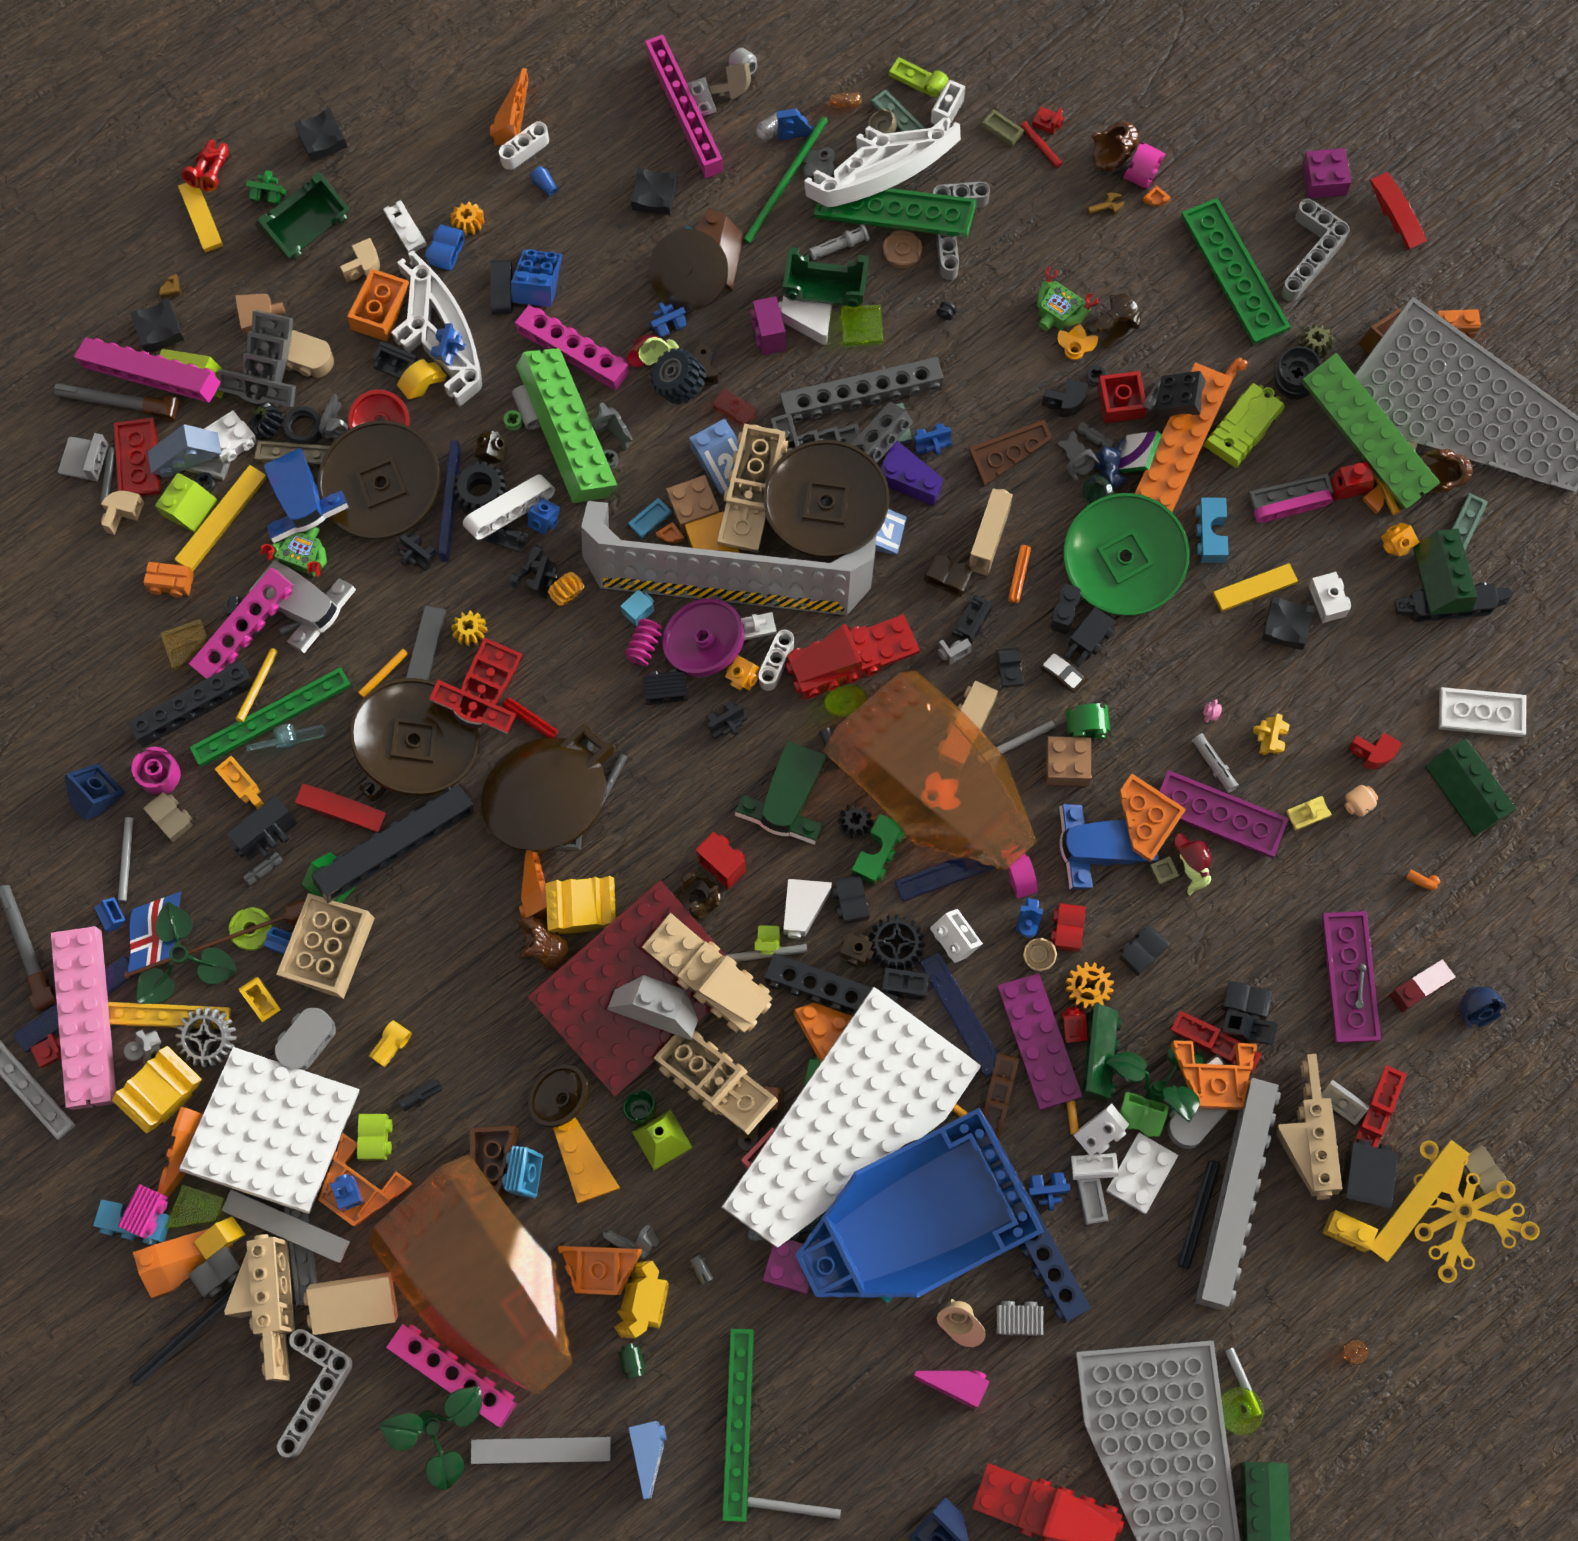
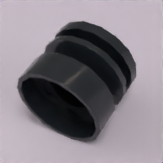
M1295 346L1289 348L1281 355L1274 378L1276 389L1281 395L1297 400L1310 395L1301 381L1321 365L1320 358L1315 351L1308 347Z

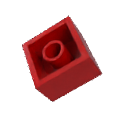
M1140 371L1099 377L1097 390L1104 423L1143 419L1145 417L1147 408H1144L1143 403L1146 398Z
M713 832L696 849L697 861L729 890L746 873L745 855L737 848L733 850L728 845L730 842L722 834L718 836Z

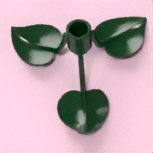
M167 902L158 914L156 933L163 942H171L175 939V946L171 948L169 953L172 960L166 974L160 968L155 967L142 972L137 983V1001L143 1004H157L170 998L175 990V983L168 977L175 964H184L188 960L200 964L197 969L198 976L207 984H219L237 972L233 959L219 948L205 949L202 952L201 960L189 955L188 950L183 945H179V938H185L191 933L193 921L185 910L171 902Z
M1171 1047L1167 1052V1057L1175 1066L1164 1082L1155 1081L1150 1084L1149 1072L1145 1070L1147 1062L1135 1053H1118L1107 1061V1066L1130 1082H1140L1145 1078L1144 1089L1147 1092L1144 1098L1161 1103L1164 1099L1187 1122L1192 1120L1200 1105L1198 1095L1185 1086L1177 1088L1175 1085H1172L1171 1087H1166L1176 1070L1180 1068ZM1194 1050L1195 1064H1203L1202 1055Z
M476 1385L452 1392L444 1402V1412L449 1417H444L440 1414L435 1416L432 1411L425 1410L419 1415L415 1413L395 1415L378 1425L389 1446L397 1451H404L413 1447L417 1442V1435H422V1432L431 1437L439 1456L431 1457L427 1461L425 1472L430 1483L440 1490L451 1488L460 1478L464 1469L463 1459L457 1452L449 1451L443 1455V1451L435 1437V1434L440 1429V1420L445 1422L454 1420L455 1424L459 1427L471 1424L478 1417L482 1406L480 1387Z

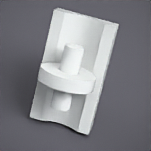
M772 612L760 615L752 614L751 617L741 618L745 629L744 640L777 633Z

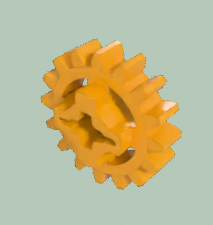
M1087 962L1084 963L1083 968L1077 965L1076 972L1071 970L1069 973L1072 978H1067L1066 983L1070 985L1066 987V992L1072 993L1069 996V1000L1076 999L1075 1006L1077 1007L1081 1003L1083 1004V1010L1087 1006H1090L1092 1009L1094 1003L1104 1005L1103 1000L1106 1002L1110 1000L1107 994H1112L1114 991L1109 988L1114 984V981L1108 980L1111 975L1110 972L1104 974L1105 967L1102 966L1100 969H1097L1095 962L1092 967H1089ZM1079 978V982H1080L1081 984H1080V986L1076 989V987H1075V982H1076V979ZM1088 983L1089 985H1091V984H1095V985H1094L1093 989H1091V988H1085L1086 984ZM1104 984V992L1101 995L1099 987ZM1083 996L1089 997L1091 1000L1084 999Z

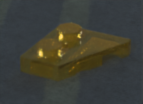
M201 619L161 632L174 671L178 670L208 641Z

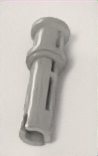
M861 224L857 229L844 231L842 236L809 248V252L813 261L842 248H853L855 244L864 240L867 242L869 241V235L864 224Z

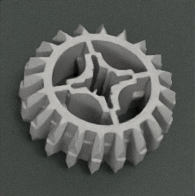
M205 1007L204 1012L201 1008H197L196 1014L190 1011L188 1012L189 1018L183 1017L181 1019L185 1025L177 1026L182 1033L176 1034L175 1037L181 1038V1042L176 1043L177 1047L183 1046L184 1048L180 1051V1054L188 1053L186 1061L193 1059V1065H198L201 1061L202 1067H206L208 1062L211 1066H215L216 1060L221 1063L224 1061L223 1056H230L227 1048L233 1049L235 1047L230 1041L236 1040L237 1037L230 1034V1032L236 1030L235 1027H228L232 1020L224 1021L226 1013L219 1015V1009L217 1008L212 1013L210 1007ZM203 1019V1024H200V1030L196 1033H191L196 1022ZM211 1021L215 1022L218 1025V1027L221 1030V1033H216L214 1031L213 1024L211 1023ZM203 1034H206V1035L209 1034V1037H215V1038H211V1039H209V1040H206V1039H203V1037H197V1036H200V1035H203ZM191 1040L198 1043L201 1053L193 1047ZM215 1041H221L219 1048L209 1055L212 1044Z

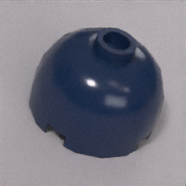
M1473 986L1467 989L1459 1003L1460 1015L1465 1025L1469 1028H1473L1471 1024L1477 1023L1479 1027L1488 1025L1501 1016L1500 1011L1502 1008L1506 1010V1004L1502 997L1490 987Z

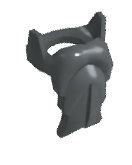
M336 394L332 395L319 425L321 435L328 439L333 437L334 441L349 430V426L344 421L337 419V414L342 404L337 401ZM341 426L346 431H339L335 428Z
M604 403L599 404V413L596 418L591 420L595 433L608 428L610 432H613L616 439L620 441L623 450L626 451L629 442L632 441V436L627 426L613 407L607 408Z
M1074 431L1070 433L1068 440L1058 442V445L1066 450V456L1070 459L1066 469L1074 480H1079L1076 473L1085 475L1092 471L1096 465L1095 461L1100 464L1092 450H1086L1085 446L1078 441L1077 434Z
M648 1224L642 1229L636 1242L621 1237L611 1230H607V1233L603 1232L602 1234L616 1248L642 1249L639 1259L646 1258L652 1246L657 1247L660 1242L654 1234L653 1227Z

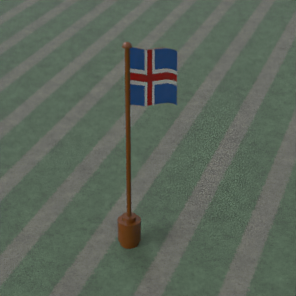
M183 891L132 910L129 925L131 953L128 971L124 973L126 979H130V976L166 964L172 960L169 953L171 948L175 946V939L171 942H163L156 933V921L160 910L167 902H171L180 908ZM306 898L285 905L286 910H283V915L188 950L189 955L284 919L287 923L291 922L292 925H296Z

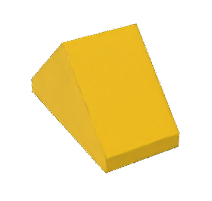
M258 977L239 988L240 993L262 1022L281 1010L265 984Z
M232 1216L214 1224L196 1239L194 1244L207 1261L222 1248L228 1247L244 1237L245 1233Z

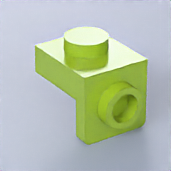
M759 925L755 950L761 951V954H774V951H777L780 947V927Z

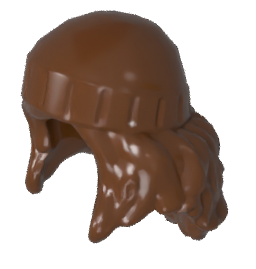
M1117 122L1100 133L1092 134L1091 137L1094 139L1095 144L1093 153L1095 166L1097 169L1111 172L1124 165L1127 159L1131 157L1132 152L1139 143L1138 131L1131 122Z
M1451 449L1427 450L1425 454L1419 456L1440 482L1429 491L1430 494L1447 493L1453 488L1462 487L1472 477L1473 468L1469 459L1463 455L1455 454Z
M532 916L518 919V926L523 929L522 932L525 934L526 946L517 957L520 959L533 957L542 963V967L545 970L558 969L568 956L566 940L557 933L548 931V925L543 919H536Z

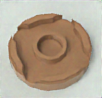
M895 231L884 240V258L894 267L909 268L915 265L921 258V240L911 231Z

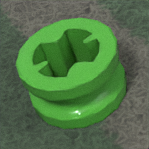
M511 410L504 415V423L508 430L517 431L522 427L523 420L518 411ZM510 418L516 419L517 422L515 424L510 423Z

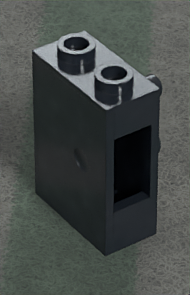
M274 796L227 833L231 838L229 844L241 858L246 856L249 861L258 854L262 858H267L270 852L266 848L268 846L271 849L278 846L277 839L281 843H286L289 837L285 833L298 823L277 796Z

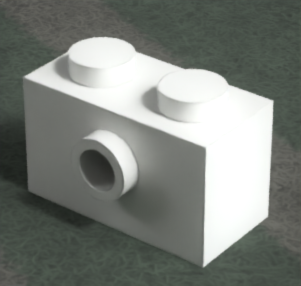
M1337 572L1312 578L1309 589L1322 623L1346 617L1351 609V602L1344 594V584L1342 579L1338 578Z

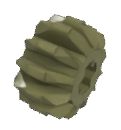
M1314 323L1311 328L1307 326L1300 334L1298 345L1314 350L1320 358L1321 355L1326 356L1332 349L1334 338L1333 335H1329L1330 329L1324 330L1323 324L1317 328Z

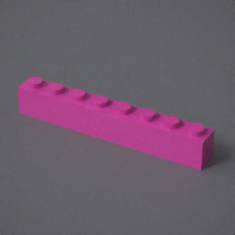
M664 35L646 40L647 56L704 177L708 178L723 172L722 157Z
M85 337L74 356L85 369L210 403L221 383L216 378L215 372L209 368L201 369L191 363H188V365L182 364L176 359L171 361L161 355L153 356L145 351L138 352L127 346L123 348L113 342L108 344L98 338L90 339Z

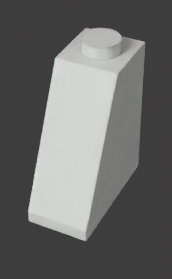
M783 296V302H779L783 323L826 345L831 304L799 300L791 301Z
M788 879L784 935H788L792 939H800L801 936L807 935L831 893V882Z

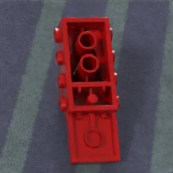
M903 614L868 628L866 626H856L848 629L847 624H844L822 641H815L804 649L797 648L792 650L787 655L785 667L788 674H792L794 678L793 686L796 693H800L802 700H805L807 698H814L823 692L835 690L847 683H854L860 678L875 675L881 671L882 667L919 654L920 649Z
M987 1463L972 1509L1021 1528L1019 1533L1033 1538L1034 1534L1043 1537L1042 1541H1114L1116 1534H1121L1124 1521H1121L1122 1515L1117 1513L1118 1508L1108 1504L1100 1507L1095 1505V1499L1082 1495L1081 1499L1072 1496V1490L1062 1486L1059 1489L1050 1487L1051 1482L1041 1478H1038L1037 1481L1030 1480Z

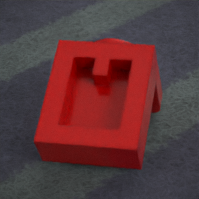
M1041 106L1033 120L1032 126L1054 134L1056 129H1060L1063 124V109L1059 108L1056 113Z
M1070 1007L1066 1011H1062L1064 1041L1066 1043L1088 1041L1086 1014L1083 1010H1079L1077 1007Z
M50 1033L47 1035L48 1039L31 1047L40 1068H44L61 1059L60 1036L57 1037Z

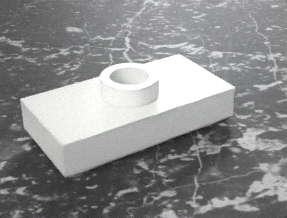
M1116 1153L1071 1156L1073 1180L1118 1177Z

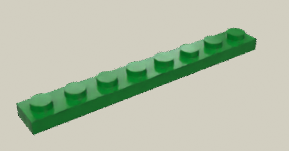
M340 667L247 716L243 723L238 721L194 744L190 749L197 763L202 767L352 686Z
M731 1329L723 1521L746 1522L754 1329Z

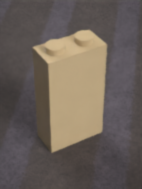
M992 489L970 555V569L985 576L989 574L1010 511L1013 494L1004 489Z
M391 1272L310 1284L306 1292H304L305 1306H309L310 1312L307 1315V1324L309 1329L312 1328L313 1335L394 1323L398 1318Z

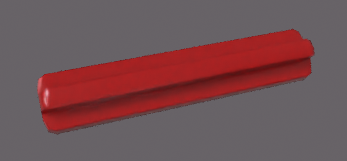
M507 698L503 703V707L506 710L516 713V717L547 738L556 737L558 734L556 728L512 698Z

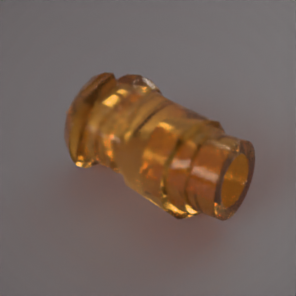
M859 92L830 95V106H834L836 109L847 106L857 108L862 102Z

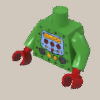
M1047 267L1045 270L1046 279H1043L1037 297L1038 315L1042 318L1038 324L1044 331H1048L1052 325L1062 330L1066 326L1070 327L1081 323L1091 311L1090 307H1094L1099 303L1098 298L1093 303H1090V298L1093 296L1092 293L1087 294L1085 300H1083L1057 281L1052 283V279L1058 276V270L1055 271L1053 276H1049L1048 272L1051 267Z
M317 527L306 530L304 533L296 532L272 545L264 544L261 546V556L267 554V559L271 560L273 555H275L276 560L283 565L315 577V575L320 576L321 569L327 564L325 548L321 541L316 538L319 532Z

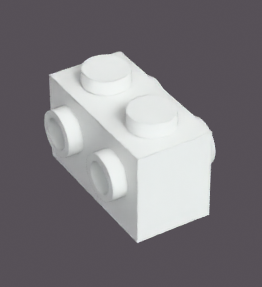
M958 909L944 914L930 927L935 938L941 943L947 955L954 963L966 959L983 944Z
M1111 1103L1083 1125L1073 1136L1090 1156L1096 1152L1100 1155L1110 1147L1109 1142L1113 1139L1117 1142L1126 1135L1124 1130L1129 1124Z

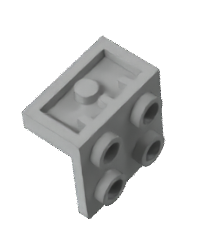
M94 433L92 440L69 437L58 473L64 476L98 482L109 447L103 435Z

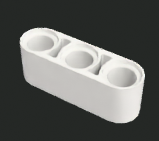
M535 122L502 145L499 149L502 166L508 170L515 169L549 143L547 126L543 122Z
M781 630L776 634L761 666L758 676L759 685L763 690L771 691L776 688L785 669L787 655L794 649V636L789 630ZM784 639L790 641L787 645H782L779 642ZM778 657L782 661L779 663H773L771 660L773 658ZM768 675L773 677V680L769 682L763 680Z

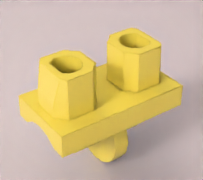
M1323 796L1286 811L1295 831L1332 815L1325 804Z

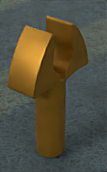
M1107 193V200L1105 202L1087 207L1088 214H1094L1109 209L1112 210L1113 215H1116L1123 208L1125 201L1118 204L1112 203L1121 200L1122 195Z

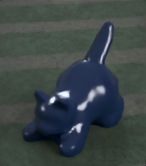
M1126 439L1119 441L1116 448L1104 446L1100 453L1095 454L1100 462L1098 464L1095 461L1094 469L1101 471L1099 478L1101 492H1106L1108 487L1113 490L1123 485V482L1127 481V478L1122 477L1119 473L1120 454Z

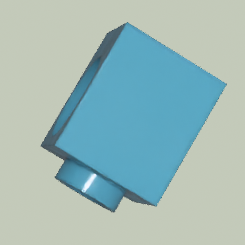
M637 590L621 605L622 614L637 627L640 619H646L654 612V601L647 593L643 594L640 590Z

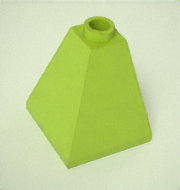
M671 1109L632 1131L654 1171L693 1148Z

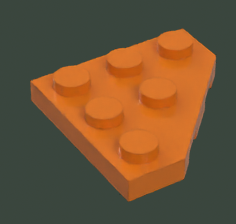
M1131 774L1119 791V796L1132 850L1151 862L1186 809L1134 774Z
M815 1002L794 1010V1015L820 1062L825 1058L853 1017Z

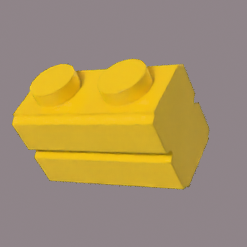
M1337 1210L1330 1213L1323 1230V1234L1351 1247L1355 1246L1357 1250L1364 1253L1371 1249L1378 1229Z

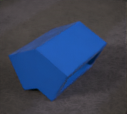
M115 897L102 900L100 904L94 906L104 929L108 933L121 927L125 922Z
M273 926L267 933L263 946L266 949L284 955L292 933Z

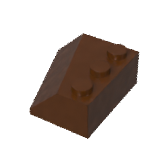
M708 208L695 230L709 234L721 245L728 262V278L725 288L733 291L744 234L727 216Z

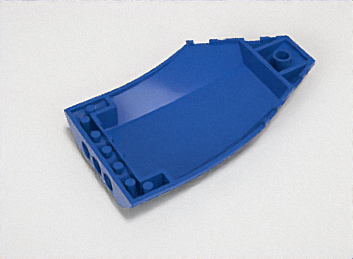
M977 1108L930 1134L855 1171L795 1256L816 1297H920L1044 1231L996 1134L981 1109Z

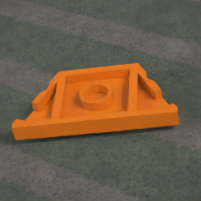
M558 1246L559 1253L563 1254L567 1264L565 1268L572 1279L571 1283L575 1293L621 1295L642 1252V1249Z

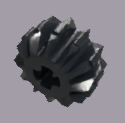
M260 404L259 408H255V412L251 414L252 419L249 421L250 430L260 438H272L273 434H277V430L281 427L280 424L283 421L282 412L272 404Z
M855 803L852 809L848 804L846 806L847 811L841 810L840 815L842 817L837 819V823L841 824L839 831H845V837L853 834V840L857 839L858 834L861 838H865V832L871 833L872 829L870 826L874 825V820L870 819L872 812H866L867 807L865 805L859 809V804ZM856 818V821L859 819V824L855 825V822L852 824V819Z

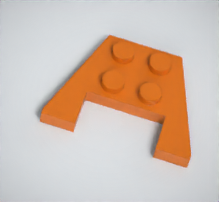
M1173 1041L1171 1043V1048L1188 1088L1194 1091L1200 1099L1198 1109L1241 1110L1244 1107L1249 1085V1075L1253 1067V1058L1257 1050V1044L1237 1043L1235 1045L1237 1065L1195 1064L1193 1041Z
M342 1133L318 1201L356 1227L409 1189L413 1183L398 1172H395L382 1190L378 1189L346 1165L357 1151V1143ZM348 1174V1176L352 1175L356 1178L364 1204L342 1212L338 1208L330 1184L336 1182L335 1178Z

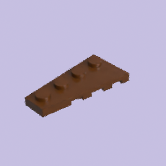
M1045 420L969 447V453L983 486H986L1051 441L1052 436Z

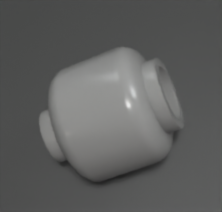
M738 48L731 53L729 66L749 63L750 74L752 75L756 71L757 58L754 54L744 48Z

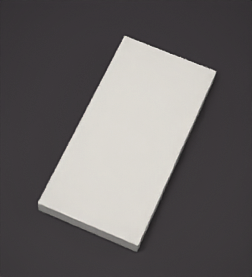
M1441 687L1439 690V729L1525 737L1526 695Z

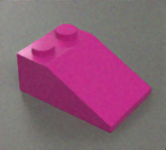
M975 1369L972 1372L916 1371L913 1379L973 1409L978 1408L990 1382L985 1379L987 1375Z

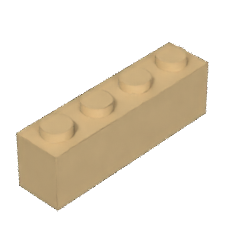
M977 681L974 682L972 687H967L964 694L966 700L963 705L959 704L955 712L957 718L954 723L950 722L946 730L948 736L945 741L941 740L937 751L940 752L938 760L962 770L997 698V690Z

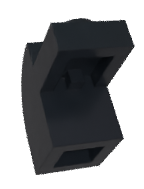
M1068 379L1065 393L1045 389L1042 405L1049 409H1061L1059 417L1073 416L1081 410L1084 404L1088 383Z
M1019 648L996 649L997 672L1000 674L1002 688L1023 686Z
M1227 1010L1222 1032L1243 1043H1259L1273 1046L1278 1024L1273 1021L1254 1019L1248 1013Z

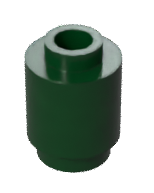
M635 1343L622 1346V1351L618 1352L622 1373L625 1374L626 1379L643 1376L645 1366L641 1348L635 1347Z

